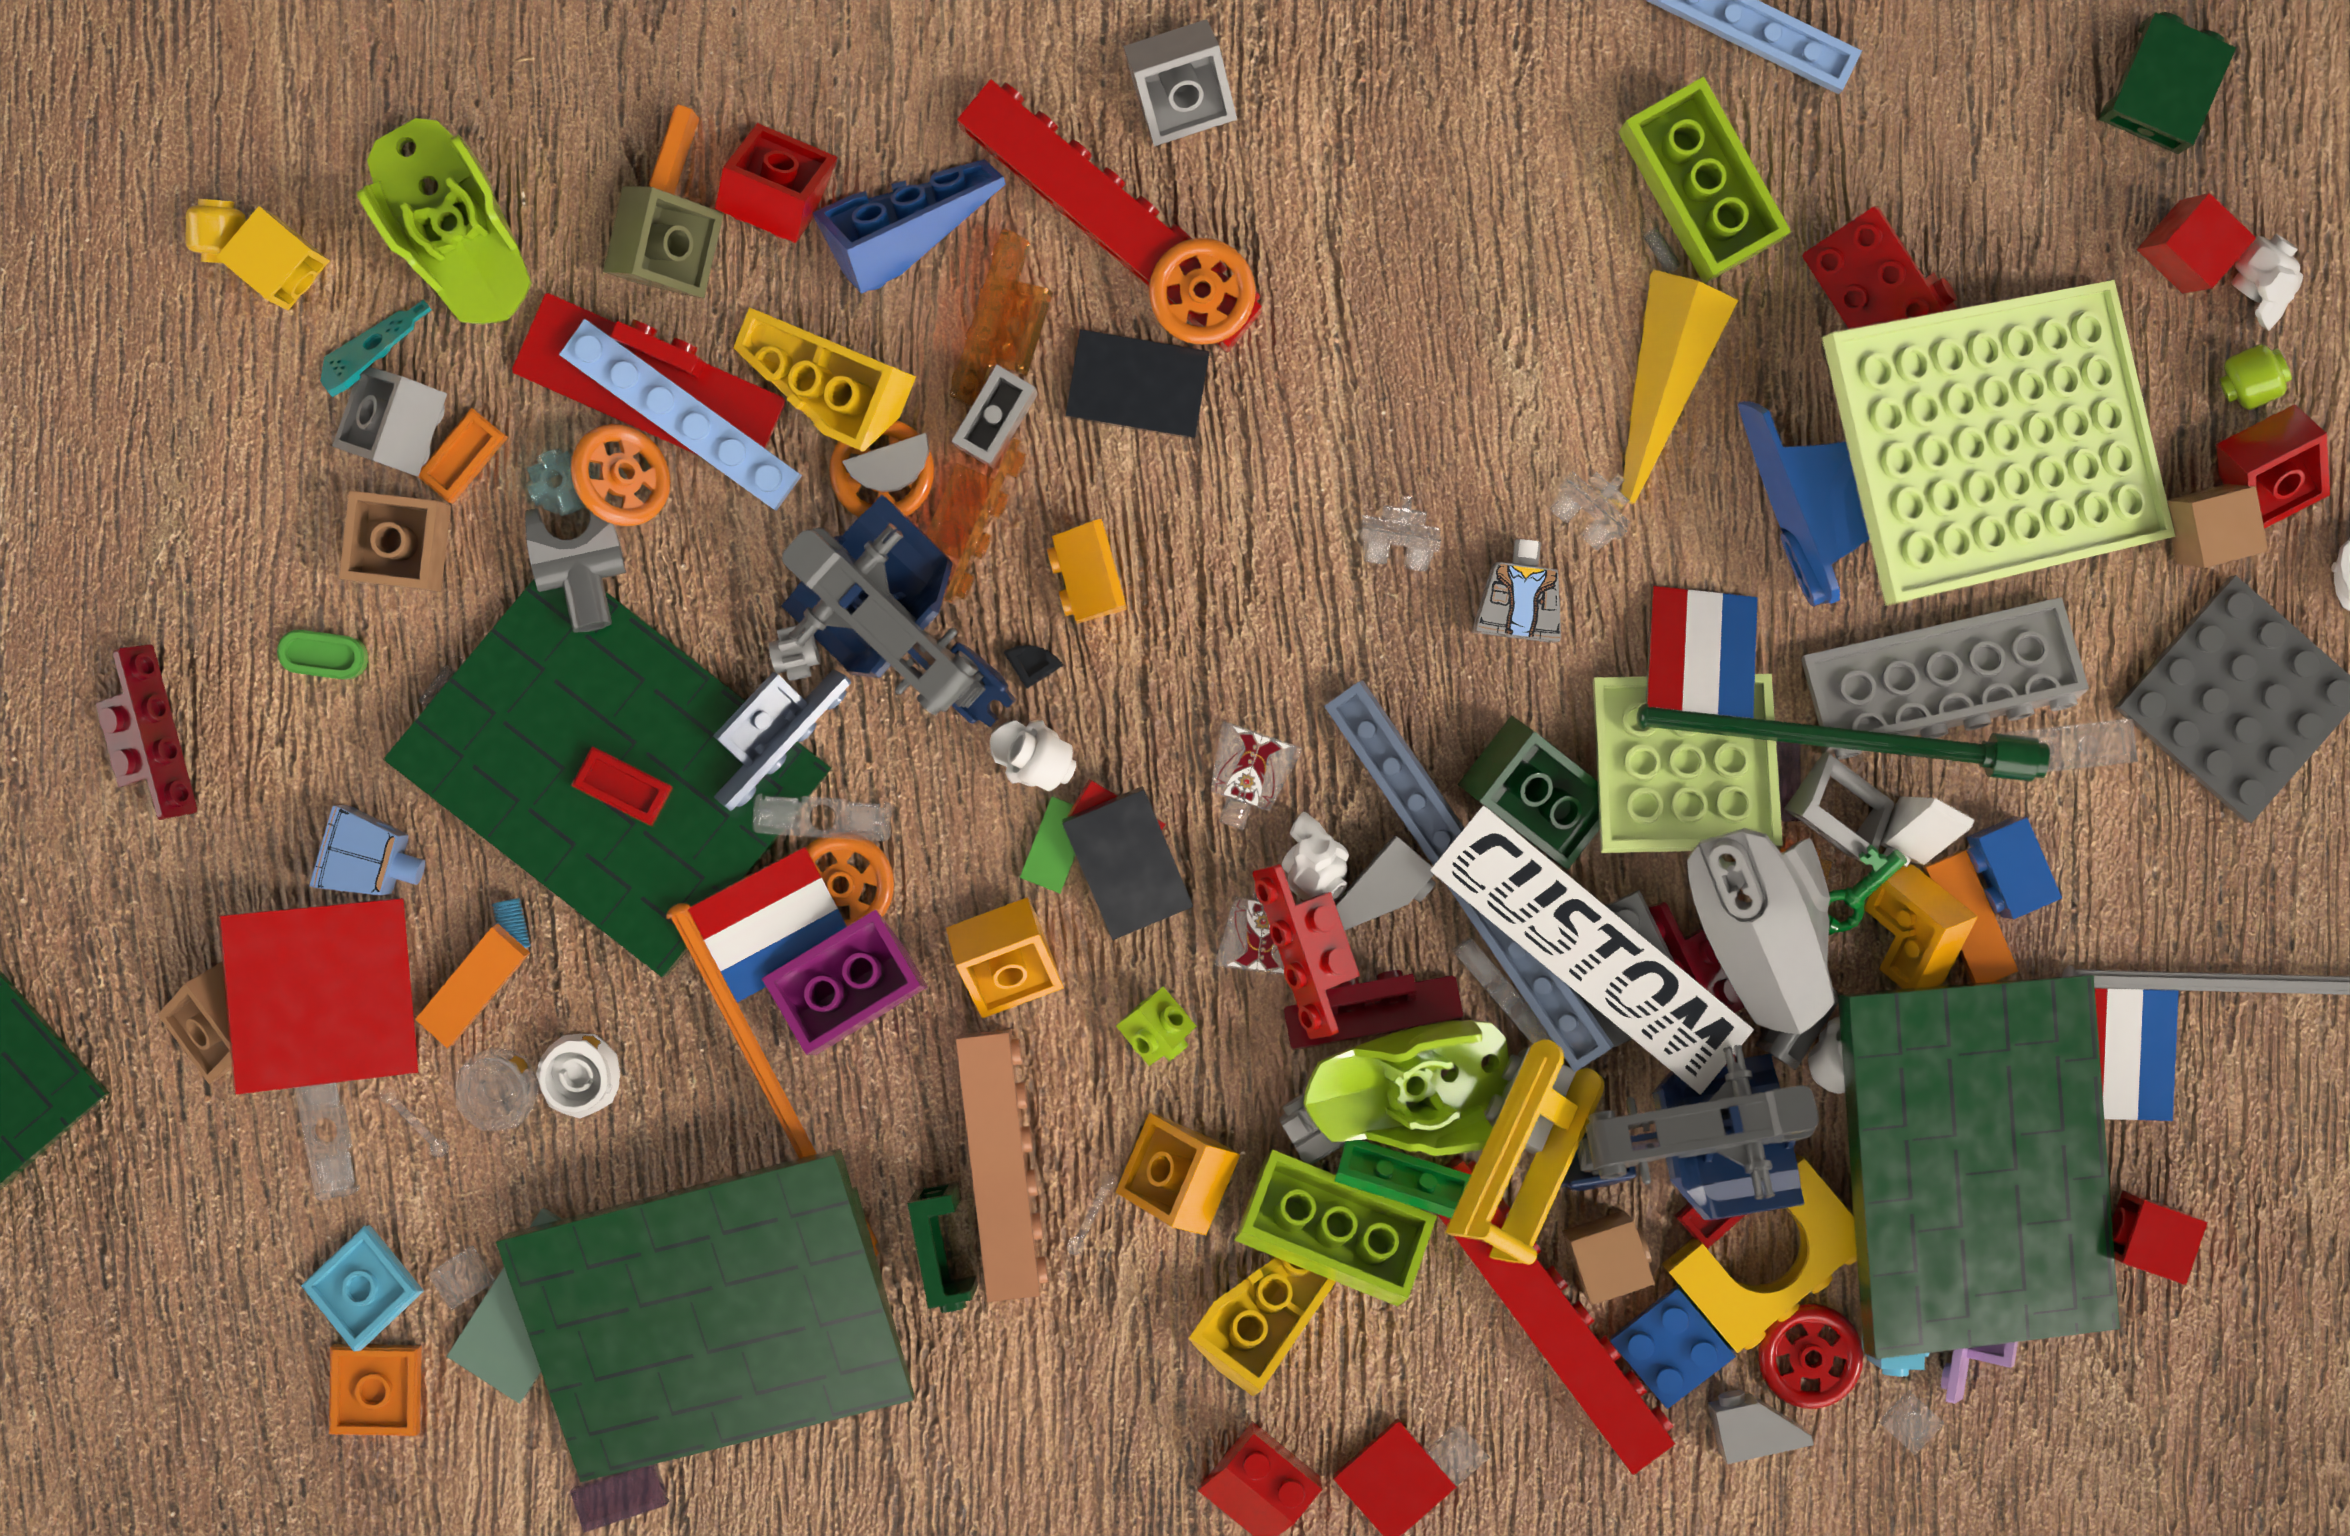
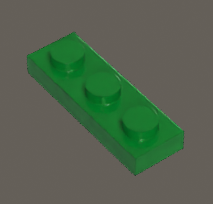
M1362 1140L1345 1141L1334 1182L1452 1218L1471 1175Z

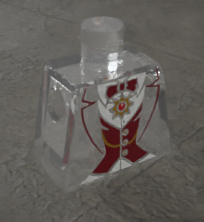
M1223 721L1220 728L1210 790L1227 797L1219 822L1244 830L1252 806L1270 811L1303 748Z
M1255 882L1253 897L1234 896L1215 955L1214 964L1219 967L1284 975V965L1279 950L1271 939L1269 933L1270 924L1263 904L1258 900L1255 893Z

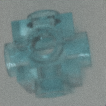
M560 448L550 450L536 457L538 464L527 468L531 480L526 482V486L535 505H542L545 510L555 514L559 513L560 516L574 513L585 507L576 493L571 478L572 453L568 451L562 453ZM589 467L590 479H594L592 471ZM561 474L562 483L559 487L554 488L550 478Z

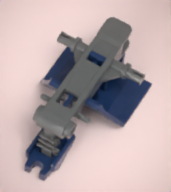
M883 494L843 535L833 537L823 528L804 530L784 550L782 554L783 563L801 580L793 593L781 605L799 623L788 634L792 640L797 639L795 641L797 645L803 647L814 634L815 639L851 675L880 678L892 666L904 677L896 686L895 693L898 695L902 694L911 684L920 693L917 696L918 702L933 715H937L940 711L946 712L952 706L969 723L974 724L980 720L991 727L999 720L990 709L992 700L1000 701L1006 708L1011 707L1016 701L1015 697L1008 690V684L1004 677L972 649L959 642L955 643L950 650L946 648L947 644L957 634L955 628H950L939 641L924 631L940 612L953 563L938 546ZM907 652L926 670L924 674L913 667L916 662L912 658H909L908 661L903 659Z
M1734 1045L1733 1051L1732 1046L1725 1047L1723 1052L1727 1066L1721 1069L1701 1095L1670 1071L1652 1092L1656 1111L1637 1113L1635 1099L1628 1097L1626 1104L1629 1115L1615 1117L1614 1111H1602L1589 1115V1124L1585 1126L1586 1133L1579 1142V1147L1560 1188L1569 1187L1572 1191H1587L1626 1182L1637 1176L1636 1165H1639L1642 1182L1648 1185L1651 1183L1648 1162L1666 1158L1670 1181L1704 1220L1723 1219L1804 1205L1799 1170L1793 1147L1796 1140L1810 1137L1818 1124L1819 1116L1814 1094L1809 1087L1804 1085L1780 1089L1772 1055L1763 1054L1744 1058L1742 1045ZM1655 1124L1656 1132L1633 1136L1629 1134V1130L1643 1127V1132L1650 1131V1125Z

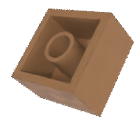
M349 490L339 579L358 583L441 592L451 505L435 500Z

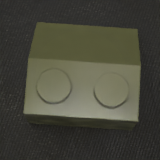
M623 186L603 272L637 284L697 298H705L724 213L654 187Z

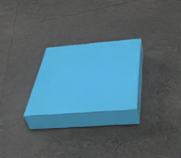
M363 1226L301 1285L354 1352L361 1351L424 1292L422 1287L372 1226Z

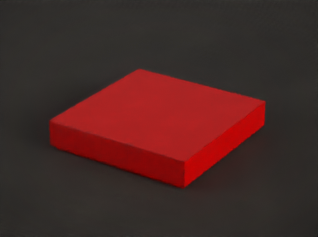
M1398 1418L1332 1475L1333 1480L1383 1536H1402L1457 1488L1455 1482Z

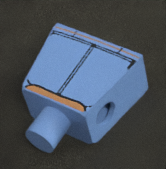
M333 805L309 886L372 895L391 894L396 880L418 885L424 873L425 860L404 854L408 842V834L352 806Z

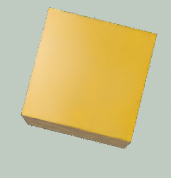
M260 206L257 207L216 256V258L266 300L286 310H289L299 297L309 289L315 278L330 262L328 258L284 221Z

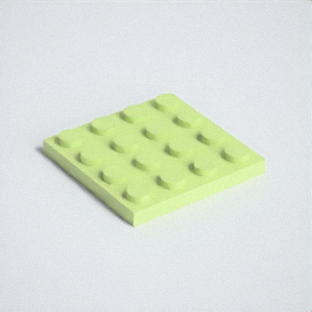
M1755 674L1753 719L1775 721L1772 674ZM1647 676L1594 677L1593 698L1601 853L1693 851L1701 840L1743 828L1766 834L1777 849H1781L1783 840L1776 741L1646 727L1643 730L1637 724V712L1640 706L1646 704Z

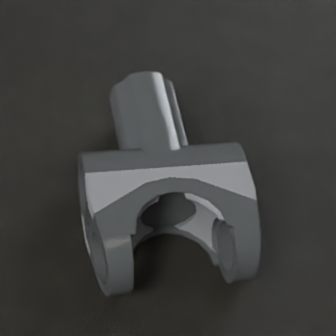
M538 508L526 510L527 550L538 592L563 587L573 632L595 631L611 625L612 619L602 578L626 573L621 545L614 524L608 523L590 512L589 525L581 536L572 540H561L553 537L546 530Z

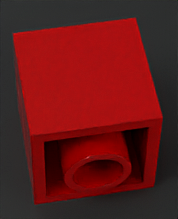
M2206 193L2179 200L2136 250L2184 294L2213 289L2254 242L2256 237L2211 193Z
M2122 1190L2112 1217L2115 1260L2186 1285L2208 1222L2182 1210Z

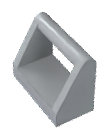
M1826 752L1818 759L1784 809L1848 857L1862 862L1858 855L1862 851L1867 854L1866 847L1871 844L1877 850L1879 849L1894 802ZM1830 776L1873 808L1856 833L1819 807Z

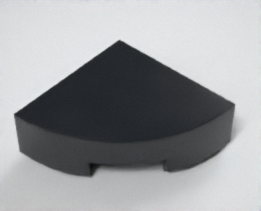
M1023 645L1004 651L1005 656L1026 689H1029L1064 666L1053 653L1041 647Z

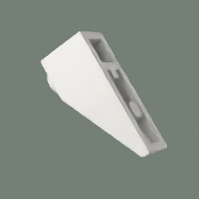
M1900 796L1891 812L1880 845L1886 848L1884 852L1886 856L1895 849L1900 851L1907 859L1904 867H1908L1910 862L1925 865L1967 832L1975 820L1936 798Z

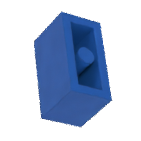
M2014 816L1966 837L1971 847L1967 849V853L1977 873L1982 872L1988 886L1984 892L1995 914L1999 913L2003 918L2014 920L2062 899L2027 817Z

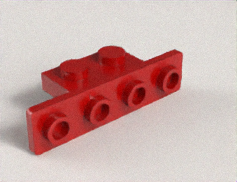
M1281 864L1253 871L1255 893L1258 900L1263 904L1269 921V933L1279 950L1284 965L1285 980L1292 988L1299 1008L1298 1016L1301 1025L1307 1031L1310 1039L1332 1036L1338 1033L1339 1030L1325 990L1359 977L1360 974L1332 893H1324L1295 904Z

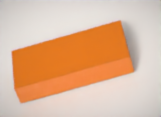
M679 104L674 107L648 185L649 187L675 194L699 122V117L691 108Z
M471 408L431 455L426 464L422 466L419 478L447 502L454 504L508 439V436L477 410Z

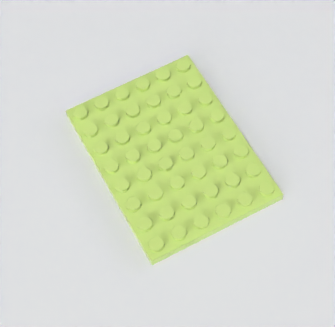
M2115 280L1845 330L1822 337L1885 606L2175 537Z

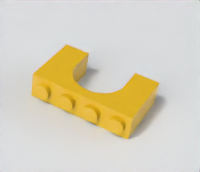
M1796 1152L1795 1157L1805 1204L1785 1208L1793 1217L1800 1237L1797 1258L1785 1275L1771 1283L1762 1285H1750L1739 1282L1730 1277L1708 1249L1694 1237L1662 1263V1266L1736 1353L1740 1352L1743 1348L1750 1350L1758 1345L1766 1336L1764 1331L1776 1320L1783 1322L1790 1318L1799 1309L1800 1305L1798 1302L1810 1292L1815 1294L1827 1287L1833 1280L1831 1274L1844 1263L1851 1265L1857 1261L1854 1216L1806 1159Z

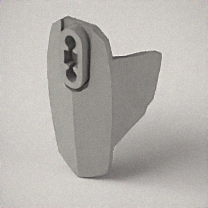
M1746 828L1701 840L1688 857V875L1694 904L1705 934L1718 961L1756 1024L1791 1034L1805 1032L1824 1017L1835 1002L1827 968L1828 907L1830 895L1812 840L1808 838L1798 841L1782 853H1780L1766 834ZM1725 853L1731 854L1736 861L1727 862L1722 859L1721 855ZM1742 887L1743 894L1750 896L1751 902L1743 901V895L1739 888Z

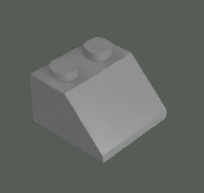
M1207 19L1123 46L1133 84L1154 146L1237 120L1220 47Z
M367 367L360 373L361 378L353 385L332 447L419 477L422 466L426 464L430 456V442L435 428L444 416V402L447 393L400 375Z

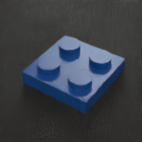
M1679 1284L1619 1329L1610 1338V1342L1666 1409L1670 1408L1736 1357V1351Z

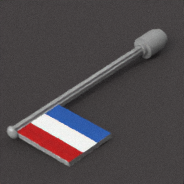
M2072 965L2067 966L2062 973V977L2094 975L2104 1119L2173 1121L2179 990L2350 995V976L2074 969Z

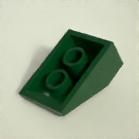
M1512 715L1457 784L1567 870L1600 830L1598 781L1538 733Z

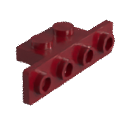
M148 644L116 649L113 651V657L123 693L96 703L99 714V723L103 730L110 755L111 768L114 771L118 788L147 781L155 813L159 820L194 814L198 809L154 646Z
M1666 902L1648 906L1675 964L1734 1013L1744 1008V1004L1718 961L1703 927L1684 938Z
M1391 970L1378 974L1375 981L1360 983L1358 978H1354L1334 986L1333 989H1327L1326 995L1339 1030L1338 1033L1327 1037L1310 1039L1307 1031L1300 1023L1298 1005L1286 1006L1284 1008V1016L1290 1047L1292 1050H1299L1411 1029L1418 1026L1460 1020L1463 1017V1009L1456 977L1451 975L1415 982L1413 974L1403 975L1402 970Z

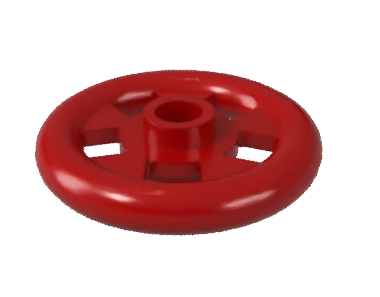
M1803 1304L1799 1306V1309L1790 1318L1783 1322L1776 1320L1764 1331L1766 1336L1760 1342L1758 1352L1760 1371L1769 1389L1784 1402L1806 1409L1824 1408L1843 1399L1856 1385L1863 1367L1862 1343L1855 1327L1838 1311L1823 1305ZM1801 1323L1806 1331V1335L1800 1336L1793 1343H1790L1785 1333L1793 1326ZM1825 1325L1832 1328L1839 1335L1832 1345L1818 1336V1333ZM1812 1350L1818 1351V1361L1812 1365L1806 1364V1354ZM1789 1354V1362L1793 1370L1780 1374L1776 1357ZM1834 1356L1846 1359L1843 1371L1839 1377L1828 1373L1832 1367ZM1801 1378H1819V1390H1800Z

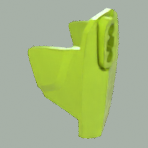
M414 118L377 139L367 158L373 184L362 187L356 194L391 251L405 258L408 264L437 292L461 323L491 324L509 320L526 298L532 282L514 236L492 193L491 184L472 150L459 134L453 136L437 120ZM409 142L415 143L416 150L414 154L404 157L402 154L403 146ZM429 177L430 180L438 182V190L433 195L425 194V178Z
M1475 1020L1446 1021L1392 1033L1319 1061L1310 1076L1303 1104L1314 1124L1331 1142L1369 1139L1409 1152L1420 1151L1432 1156L1483 1150L1493 1129L1485 1117L1484 1110H1486L1494 1094L1502 1095L1508 1082L1501 1078L1509 1061L1506 1037L1491 1022ZM1489 1054V1063L1482 1067V1059ZM1442 1069H1450L1445 1076L1441 1077Z

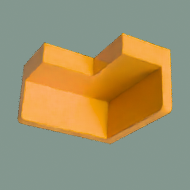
M1909 864L1908 867L1900 868L1885 883L1878 887L1869 896L1864 907L1866 912L1895 935L1879 969L1902 989L1933 987L1942 984L1978 917L1912 864Z

